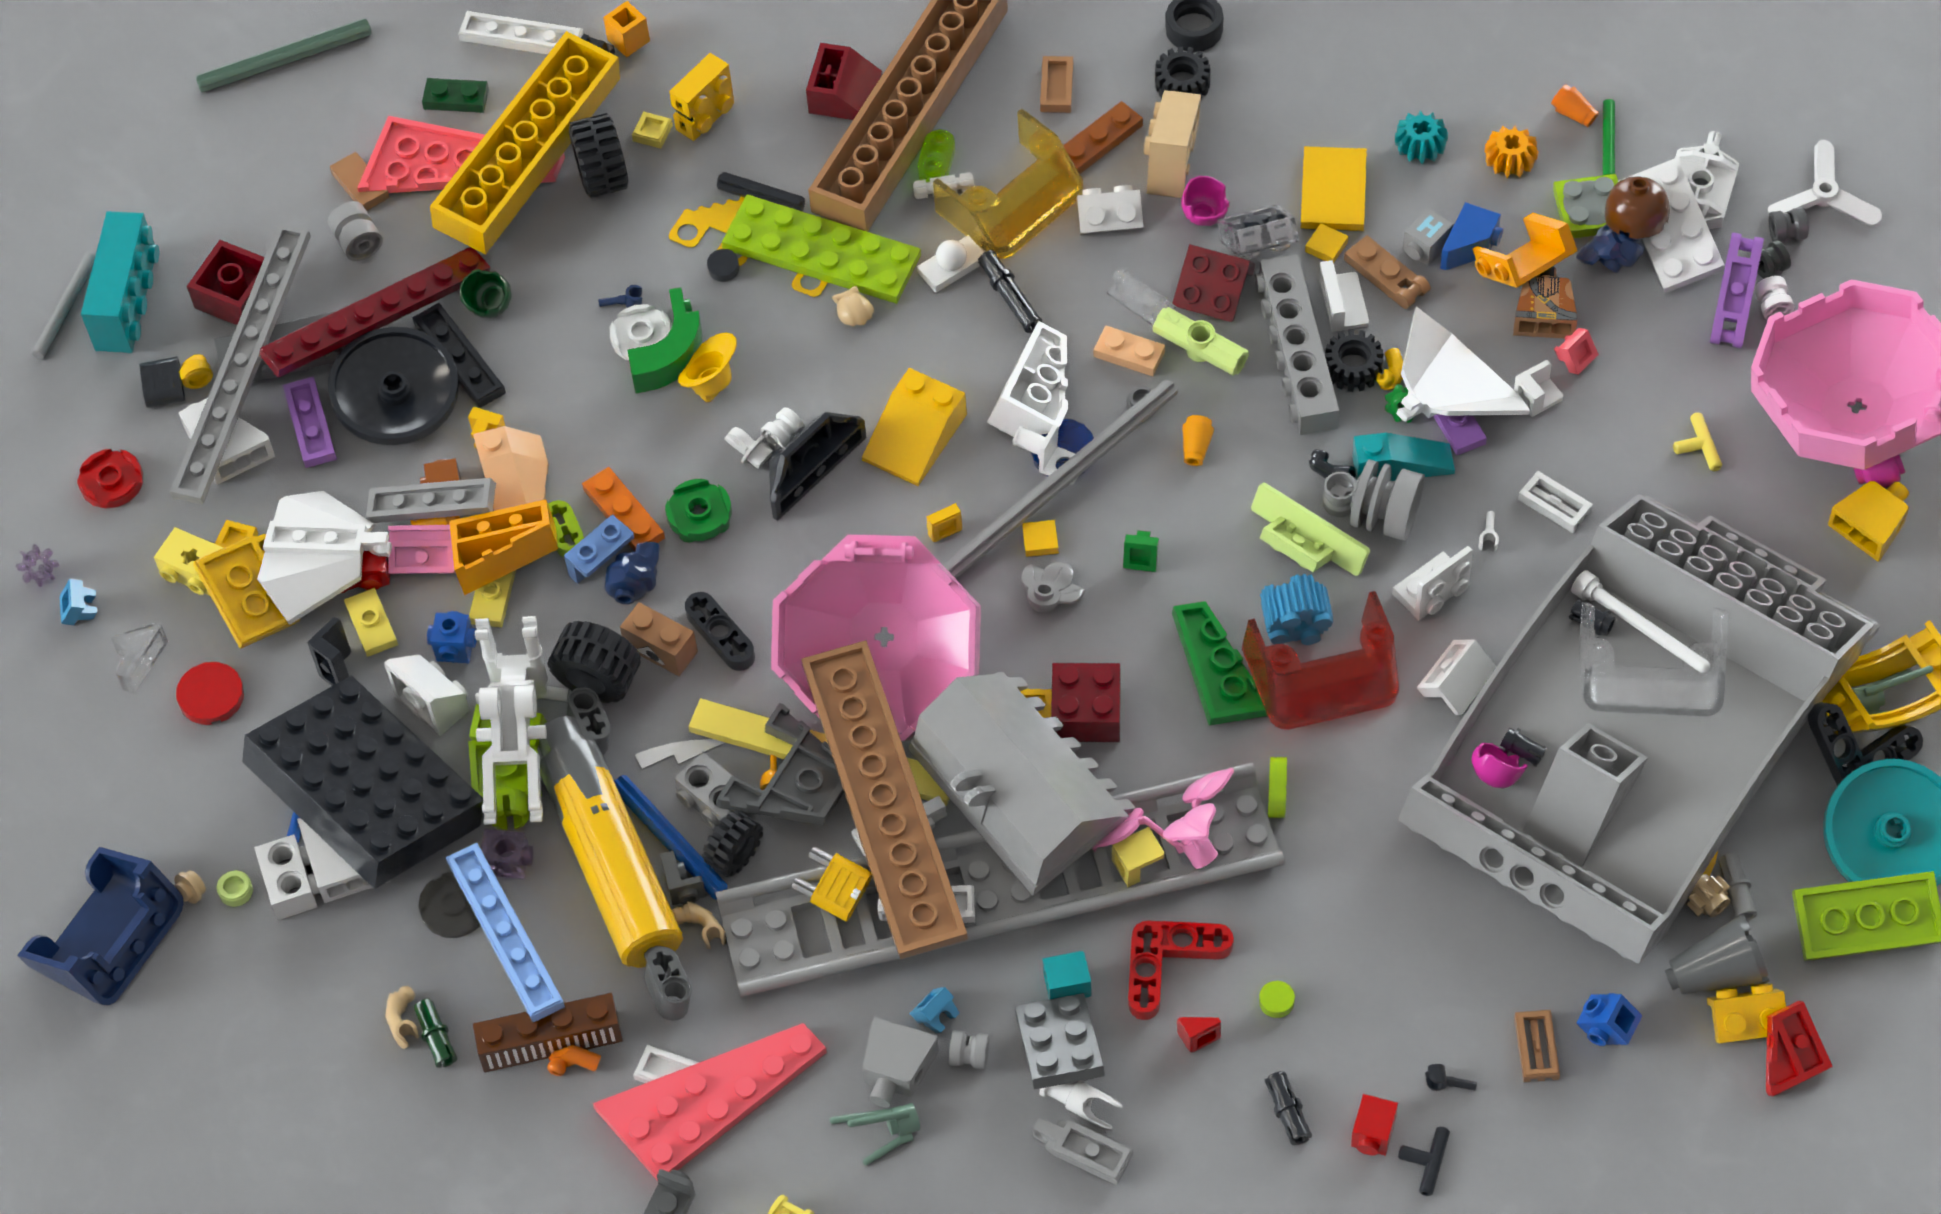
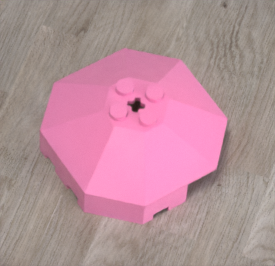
M1851 279L1840 284L1839 291L1825 297L1823 293H1820L1798 303V310L1784 316L1782 312H1778L1768 318L1751 366V392L1798 456L1866 470L1941 435V323L1935 315L1930 316L1923 307L1924 301L1917 292ZM1856 402H1861L1862 407L1866 410H1859L1858 413H1853L1852 408L1848 406H1854Z
M848 534L822 560H814L785 591H782L773 599L771 669L795 692L794 694L818 718L819 715L801 659L867 640L901 741L910 740L915 735L919 715L957 677L979 675L981 605L916 536ZM882 627H887L888 633L894 635L893 641H888L887 647H882L881 641L875 640V634L881 633Z

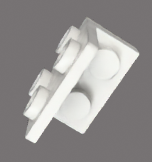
M1467 546L1451 558L1444 551L1395 585L1392 595L1418 621L1428 614L1433 615L1437 613L1444 605V602L1452 596H1460L1469 587L1473 550Z

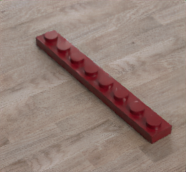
M468 247L261 347L260 357L279 378L349 344L367 332L388 325L459 290L463 279L472 271L480 269L490 272L491 267L475 249Z

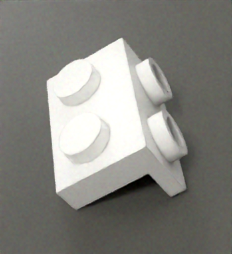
M1132 185L1113 187L1114 192L1101 193V188L1082 190L1083 195L1076 197L1080 234L1142 229L1144 226L1140 190H1133Z

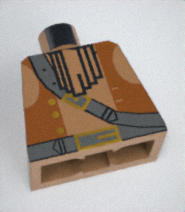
M1554 266L1522 285L1515 313L1513 336L1564 339L1576 331L1577 312L1571 280L1556 277L1557 270Z

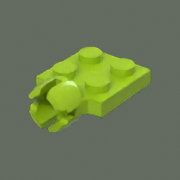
M471 740L468 741L471 787L483 797L482 755L492 746V743ZM527 764L495 765L497 823L491 825L497 829L508 831L507 817L513 816L514 829H519L529 820Z

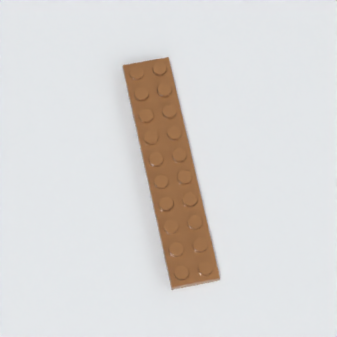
M867 640L802 658V667L900 960L968 940L963 919Z

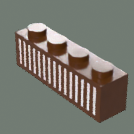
M612 992L564 1003L565 1008L535 1022H532L526 1011L472 1023L477 1052L484 1073L548 1059L553 1051L570 1045H576L588 1050L623 1042Z

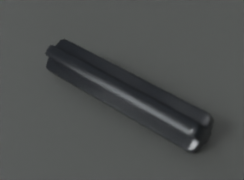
M722 172L718 176L717 188L719 190L744 198L748 194L799 211H803L805 207V198L727 172Z

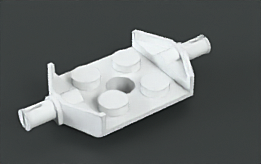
M1715 131L1709 132L1707 143H1704L1703 146L1680 148L1675 158L1678 157L1709 230L1722 228L1724 216L1739 169V163L1735 159L1719 150V143L1722 138L1719 132L1716 133L1715 140L1713 141ZM1703 178L1709 183L1700 186L1695 184L1693 180Z

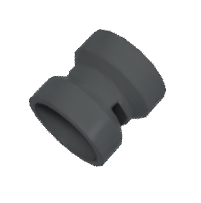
M1803 207L1793 208L1788 213H1783L1780 210L1769 213L1768 223L1772 241L1785 242L1787 238H1794L1796 240L1807 239L1809 226L1807 214Z

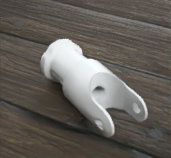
M1082 1081L1041 1088L1039 1095L1043 1097L1050 1096L1065 1104V1109L1104 1129L1112 1130L1113 1127L1093 1114L1091 1111L1092 1100L1100 1098L1116 1107L1122 1108L1123 1106L1113 1097Z

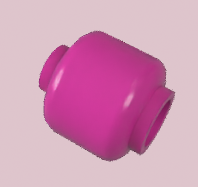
M1900 454L1866 470L1853 468L1859 485L1875 481L1884 488H1888L1894 482H1900L1901 474L1905 473Z

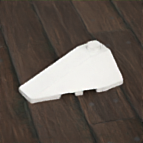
M1040 321L1037 322L987 421L988 424L1013 437L1019 426L1040 435L1048 434L1053 424L1060 427L1068 410V400H1065V390L1068 387V379L1065 378V366L1067 364L1066 335Z

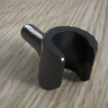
M1442 1064L1429 1065L1428 1071L1425 1072L1427 1086L1433 1091L1445 1089L1447 1086L1475 1091L1477 1087V1082L1446 1076L1445 1066Z

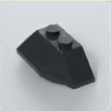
M825 412L811 421L806 427L800 428L785 447L779 448L773 453L769 460L771 509L775 520L781 519L867 438L865 420L860 416Z

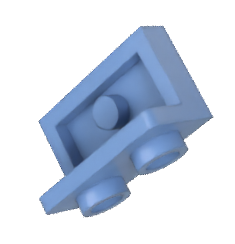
M612 514L564 555L569 577L577 584L585 577H589L634 539L633 531Z

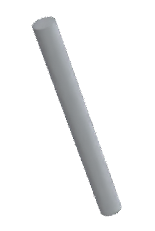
M87 252L32 351L35 357L39 359L45 357L92 270L95 259L93 253Z

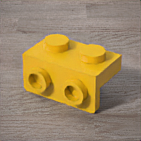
M1771 983L1752 985L1751 992L1738 993L1737 988L1716 990V996L1707 997V1005L1712 1008L1716 1042L1726 1043L1767 1037V1016L1786 1007L1784 991L1777 988L1773 989Z

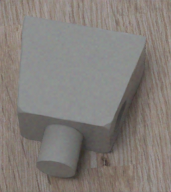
M873 1016L863 1062L864 1082L874 1086L869 1098L872 1103L881 1107H889L894 1093L907 1097L915 1093L939 1052L937 1035Z

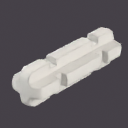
M971 172L960 173L959 177H955L954 174L930 178V182H926L925 179L913 182L914 196L916 199L928 198V194H932L935 197L954 194L959 189L962 192L972 191L975 186L974 178Z

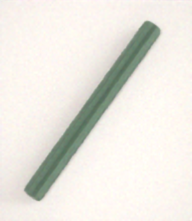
M363 18L201 73L196 76V81L200 91L206 92L365 38L372 34L371 27L367 19Z

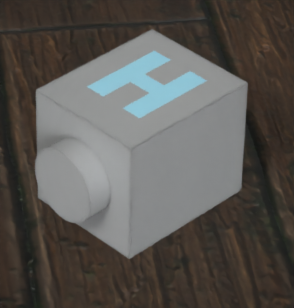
M1427 208L1404 231L1403 251L1413 260H1419L1426 266H1429L1442 253L1445 242L1453 228V223Z

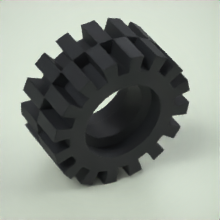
M1178 47V52H1174L1173 48L1168 50V56L1164 53L1161 54L1160 61L1157 60L1155 64V89L1159 92V96L1162 98L1164 90L1200 94L1202 100V95L1206 96L1208 88H1210L1211 68L1207 57L1203 58V53L1199 50L1194 54V48L1188 47L1187 52L1183 51V47ZM1177 72H1188L1194 75L1193 78L1185 81L1176 80L1171 76Z
M1354 329L1348 330L1347 336L1342 331L1338 333V339L1334 336L1330 339V344L1326 346L1325 358L1332 384L1337 382V388L1341 390L1346 385L1348 386V392H1353L1356 386H1358L1359 392L1365 390V384L1369 388L1374 386L1377 374L1382 373L1384 355L1379 340L1375 342V336L1370 334L1366 338L1365 331L1363 330L1359 331V335H1354ZM1347 355H1359L1366 359V363L1361 366L1352 367L1344 364L1341 359Z
M739 810L729 812L727 818L723 817L720 820V825L714 827L713 831L715 832L713 835L708 836L707 841L709 843L704 845L703 851H705L702 854L703 861L726 877L734 876L736 872L742 871L743 865L746 866L749 863L748 859L750 856L753 857L756 851L754 850L760 846L761 841L759 839L763 837V826Z

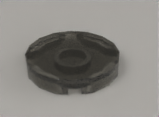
M452 872L441 874L442 877L428 882L420 894L418 908L424 925L432 933L443 938H459L471 934L481 926Z

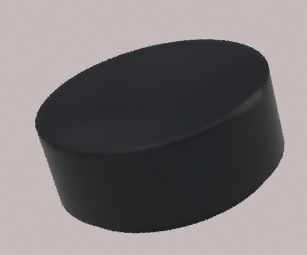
M729 249L716 250L710 254L707 260L710 276L720 282L732 280L740 269L737 255Z

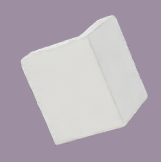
M1548 360L1524 371L1515 378L1514 391L1521 396L1530 409L1529 414L1531 417L1563 401L1562 392L1550 379L1552 365Z

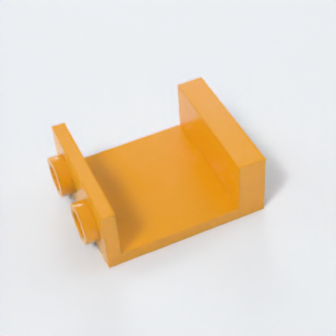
M1531 213L1523 218L1531 241L1508 255L1476 246L1472 249L1476 258L1475 267L1482 277L1517 288L1578 251L1568 223Z

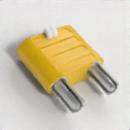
M813 847L811 849L813 852L830 860L828 862L809 852L810 858L827 866L817 887L799 877L794 880L814 891L813 893L795 883H792V888L810 897V903L847 922L872 879L871 871L837 853L832 856L817 847Z

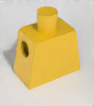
M1869 481L1832 507L1828 526L1879 562L1906 521L1909 507L1903 501L1909 496V491L1900 482H1894L1885 489L1877 482Z

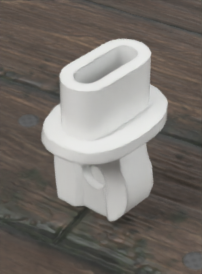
M738 427L732 428L724 439L744 455L741 460L743 464L749 462L757 469H760L774 452L771 447L764 443V436H760L754 441L744 430Z

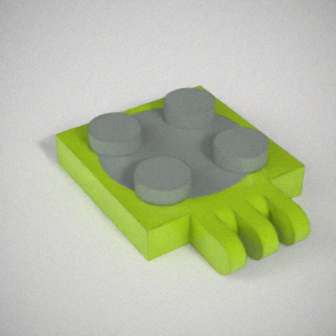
M1616 174L1554 181L1553 192L1560 220L1568 223L1573 238L1596 236L1598 230L1606 225L1604 217L1605 205L1610 190L1618 183Z

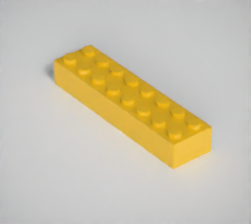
M566 31L430 205L433 228L486 255L571 144L569 135L570 122L592 117L620 80L619 57Z

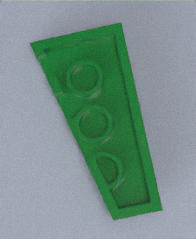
M1202 601L1173 606L1172 616L1208 725L1274 715L1275 706L1270 699L1266 700L1260 690V683L1254 675L1251 676L1242 663L1243 657L1237 649H1233L1226 638V631L1207 602Z

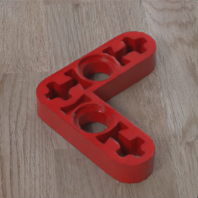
M1152 920L1136 924L1131 937L1128 1006L1132 1016L1140 1020H1150L1159 1012L1163 957L1224 959L1230 955L1234 946L1233 932L1230 928L1219 923ZM1145 933H1151L1150 953L1144 952L1143 938ZM1179 933H1186L1191 936L1193 941L1186 947H1179L1173 942V938ZM1198 935H1203L1202 947H1198ZM1215 936L1222 937L1221 947L1214 946ZM1142 963H1149L1155 967L1156 972L1150 977H1142L1138 975L1136 968ZM1141 987L1148 988L1149 1002L1147 1008L1140 1007Z

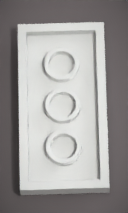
M1678 157L1629 176L1647 177L1658 182L1666 191L1669 199L1670 214L1668 223L1664 224V229L1652 237L1641 238L1664 293L1724 271V262Z

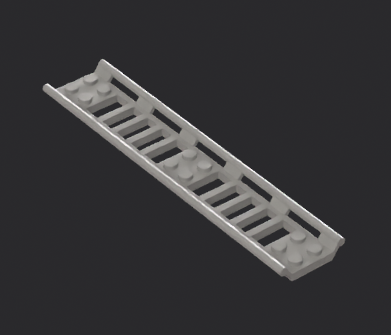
M1253 762L1233 767L1235 771L1224 786L1223 792L1216 794L1209 800L1202 801L1200 804L1212 803L1216 807L1215 816L1210 824L1208 839L1218 852L1217 857L1210 864L1199 869H1195L1192 864L1182 866L1175 847L1157 834L1164 851L1168 870L1148 874L1147 868L1143 867L1141 868L1140 882L1130 887H1127L1124 880L1114 882L1104 847H1098L1095 852L1091 848L1101 886L1081 891L1072 863L1061 872L1068 894L1041 900L1039 891L1032 896L992 848L957 856L955 848L985 841L976 829L935 839L947 875L960 872L963 885H972L975 889V923H964L968 940L941 948L1284 865V855L1278 849L1258 788ZM1210 773L1112 797L1115 800H1130L1135 808L1143 809L1144 814L1142 816L1148 817L1165 831L1169 826V821L1180 819L1192 810V803L1179 802L1158 808L1156 800L1182 794L1192 783ZM1139 825V827H1138L1137 829L1144 828V827H1148V826H1147V825ZM866 856L850 859V861L865 869H870ZM827 866L715 892L740 996L757 994L900 959L893 937L877 939L866 898L868 894L877 893L873 877L856 907L865 944L844 948L835 915L820 908L831 952L803 958L792 913L818 907L810 903V897L800 894L755 906L752 897L792 888V883L802 886L794 881L797 877L808 883L819 882Z

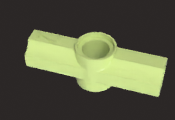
M1170 307L1163 308L1153 324L1154 333L1185 349L1188 357L1193 361H1207L1232 376L1238 375L1249 357L1248 350L1215 333L1211 323L1204 320L1193 321Z

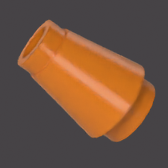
M1565 84L1551 102V105L1556 108V112L1585 125L1587 128L1599 115V112L1595 110L1575 86L1571 88Z

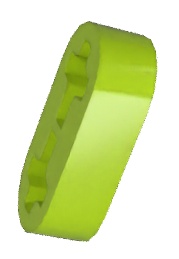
M556 500L548 503L556 525L557 552L564 558V555L584 539V536L569 503ZM557 513H560L564 519V523L559 525L557 518L554 517ZM569 534L575 544L569 546L565 542L564 536Z
M1270 757L1268 818H1285L1287 757Z

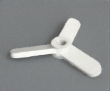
M1820 140L1814 147L1815 182L1813 188L1768 207V216L1773 211L1780 210L1783 213H1788L1793 208L1803 207L1805 210L1817 205L1820 207L1830 206L1870 227L1877 226L1882 220V213L1879 208L1838 187L1835 181L1834 147L1827 140Z

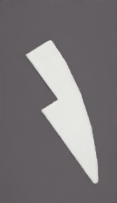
M715 739L674 742L650 748L635 754L642 769L672 755L675 756L679 764L725 742Z

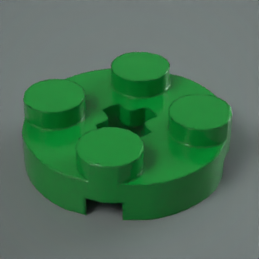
M706 479L688 480L679 484L673 490L674 494L670 497L669 501L667 499L665 511L668 524L673 532L678 534L684 542L708 540L729 529V521L732 516L731 501L727 491L719 484L718 487L709 484V480ZM696 505H700L702 509L707 508L702 514L692 513Z

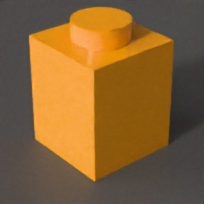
M625 1L603 17L607 40L626 58L650 42L646 17L628 1Z

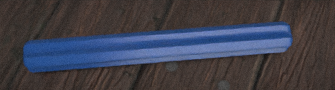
M621 775L615 779L614 782L623 802L669 852L674 851L675 858L679 862H684L685 869L693 877L702 876L705 891L713 899L717 900L715 892L728 889L727 883L710 865L703 861L702 856L626 775Z

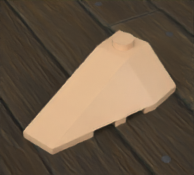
M507 426L473 434L484 477L492 478L496 483L494 511L545 500L546 475L548 474L549 464L540 435Z

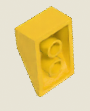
M908 368L885 406L862 455V461L919 486L967 415L965 392L912 368Z

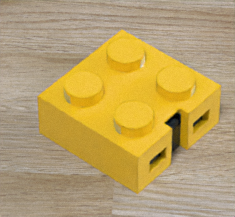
M711 52L669 91L671 106L676 109V112L673 114L675 130L692 141H695L702 133L708 132L713 123L722 114L729 112L734 104L729 64Z

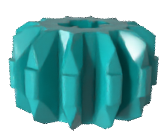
M1420 110L1417 116L1408 113L1405 120H1399L1394 142L1398 146L1399 155H1407L1409 162L1415 158L1419 159L1421 164H1423L1426 158L1435 162L1437 155L1443 154L1445 151L1446 142L1448 141V132L1444 128L1443 119H1435L1434 112L1426 116Z

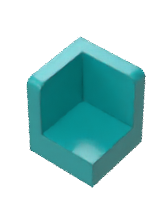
M1083 951L1042 958L1043 975L1049 1000L1084 993L1085 998L1092 996L1091 978Z

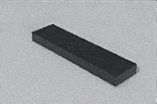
M440 303L412 317L413 323L419 331L432 336L448 350L456 365L459 384L478 408L506 394L504 385Z

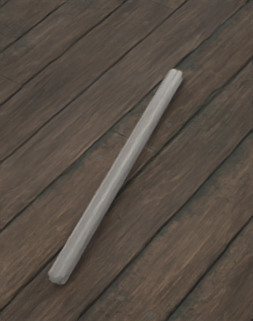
M1170 380L1162 381L947 560L943 566L955 579L958 578L1175 397L1178 389Z

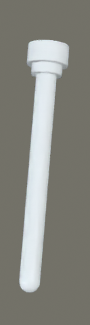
M1585 570L1575 579L1571 588V592L1582 600L1597 601L1700 673H1707L1710 670V663L1602 589L1603 585L1599 583L1600 580L1597 576Z

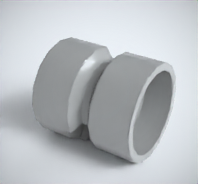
M349 201L339 205L330 213L328 226L336 239L340 241V246L348 259L361 261L371 257L380 249L383 238L362 203Z

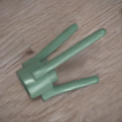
M1927 666L1915 671L1906 669L1874 683L1852 689L1869 715L1892 711L1879 710L1880 706L1885 705L1883 690L1931 673L1933 667Z
M913 1103L890 1109L846 1114L830 1118V1123H847L848 1127L886 1121L890 1134H898V1138L863 1160L864 1165H869L901 1144L914 1141L912 1133L920 1130L918 1114Z

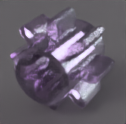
M33 544L31 551L27 553L20 551L23 557L22 563L16 564L15 567L18 571H26L22 576V580L25 583L34 579L36 584L42 587L43 580L48 578L51 580L55 579L52 574L53 568L60 565L57 560H49L53 554L49 547L41 552L39 547ZM40 559L43 564L39 565L38 571H34L32 567L36 566V560Z

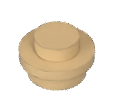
M188 870L186 873L180 872L174 877V886L181 893L184 902L188 901L196 904L201 900L202 894L206 892V887L198 874Z

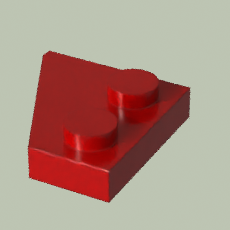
M1797 1001L1767 1016L1766 1093L1768 1096L1773 1097L1833 1067L1804 1001Z

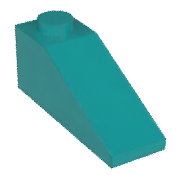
M1387 432L1354 436L1352 460L1356 469V481L1369 459L1378 462L1377 477L1384 464L1391 466L1390 481H1396L1402 469L1424 474L1425 477L1455 474L1450 443Z

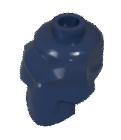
M1606 224L1598 230L1596 236L1582 247L1576 258L1580 262L1594 265L1599 260L1608 269L1618 273L1623 266L1632 267L1644 253V245L1639 239L1629 238L1630 233L1620 230V234L1613 232Z
M656 542L638 543L635 552H625L616 555L615 562L607 567L604 588L607 594L614 598L616 602L632 604L635 600L641 599L646 593L651 592L655 588L660 551L659 544Z

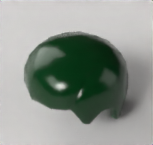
M476 269L463 279L459 288L461 302L471 313L482 318H493L502 314L508 308L512 297L509 282L496 271L489 272Z

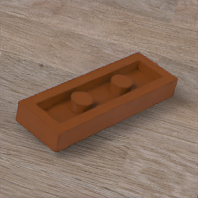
M1120 101L1054 152V160L1076 178L1143 126V118L1123 101Z

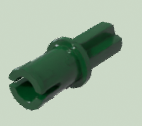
M426 998L417 1002L414 1005V1010L423 1030L421 1037L424 1042H427L436 1067L441 1068L442 1065L447 1067L453 1064L458 1058L447 1035L449 1031L448 1026L442 1024L434 1002L431 999Z

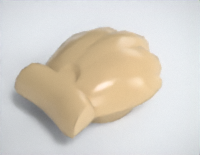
M857 286L832 296V299L837 304L838 317L843 324L850 326L865 325L867 320L872 318L874 307L866 297L859 294Z

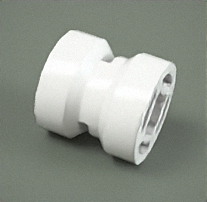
M1770 276L1756 284L1754 291L1758 301L1762 302L1761 311L1766 320L1778 312H1782L1785 316L1794 311L1795 306L1791 296L1787 295L1788 286L1783 277Z
M784 407L776 414V420L767 422L760 429V433L765 437V442L776 451L779 448L785 447L792 440L795 433L800 428L805 427V424L793 410Z

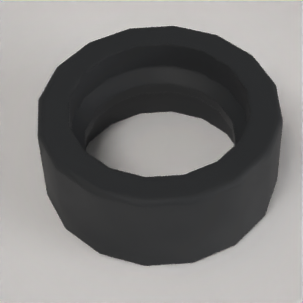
M1173 0L1168 5L1165 13L1166 35L1174 46L1183 47L1185 51H1188V47L1194 48V52L1198 50L1204 51L1213 47L1221 39L1224 16L1222 7L1217 0ZM1197 13L1210 18L1212 24L1203 30L1190 31L1178 26L1176 21L1187 14Z

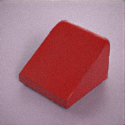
M1180 1017L1177 1019V1032L1189 1052L1193 1053L1220 1039L1221 1020L1219 1017Z

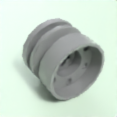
M1369 459L1356 481L1352 494L1350 526L1360 528L1367 515L1366 530L1372 532L1379 519L1384 520L1383 534L1385 536L1406 541L1419 508L1425 475L1402 469L1396 481H1390L1391 466L1384 464L1377 477L1378 462Z

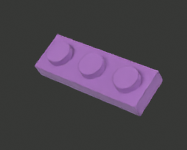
M314 376L284 384L283 389L305 468L337 460Z

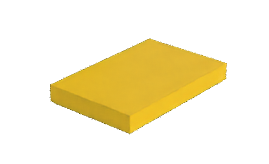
M1304 146L1300 229H1317L1320 223L1335 230L1364 231L1367 149Z
M254 535L195 560L193 563L195 570L240 649L300 622V619L289 625L259 583L258 575L264 552Z

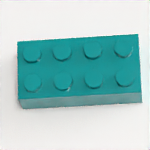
M106 211L81 311V317L95 351L132 353L135 341L140 339L141 315H145L147 311L146 294L147 290L153 286V265L158 263L160 256L159 246L155 245L153 240L152 227L148 226L144 213Z

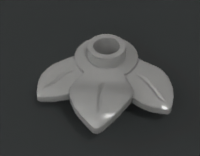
M1056 562L1048 565L1045 570L1030 564L1023 570L1021 583L1028 590L1027 600L1031 608L1037 612H1051L1058 604H1074L1085 593L1082 587L1071 584L1073 569L1067 563Z

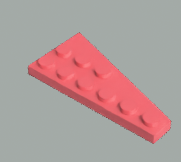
M388 116L358 185V192L388 190V193L443 190L485 135ZM564 153L541 183L556 182L565 159Z
M801 1023L592 1104L594 1110L658 1181L657 1174L660 1169L668 1172L681 1169L824 1056L827 1051L823 1043L804 1023Z

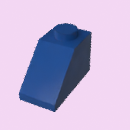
M1465 202L1442 249L1440 269L1449 270L1475 261L1476 258L1472 249L1476 246L1491 250L1493 245L1498 246L1504 231L1500 227L1501 214Z

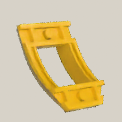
M1930 620L1924 623L1925 629L1910 638L1904 635L1882 648L1859 656L1857 661L1824 698L1822 702L1835 704L1841 708L1852 733L1894 728L1920 720L1941 710V635ZM1918 664L1920 669L1927 666L1933 667V671L1925 674V676L1936 691L1914 703L1892 711L1869 715L1851 688L1881 680L1909 669Z

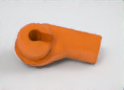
M570 1045L553 1051L549 1056L550 1062L547 1069L555 1076H562L566 1072L567 1067L576 1064L595 1072L601 1055L576 1045Z

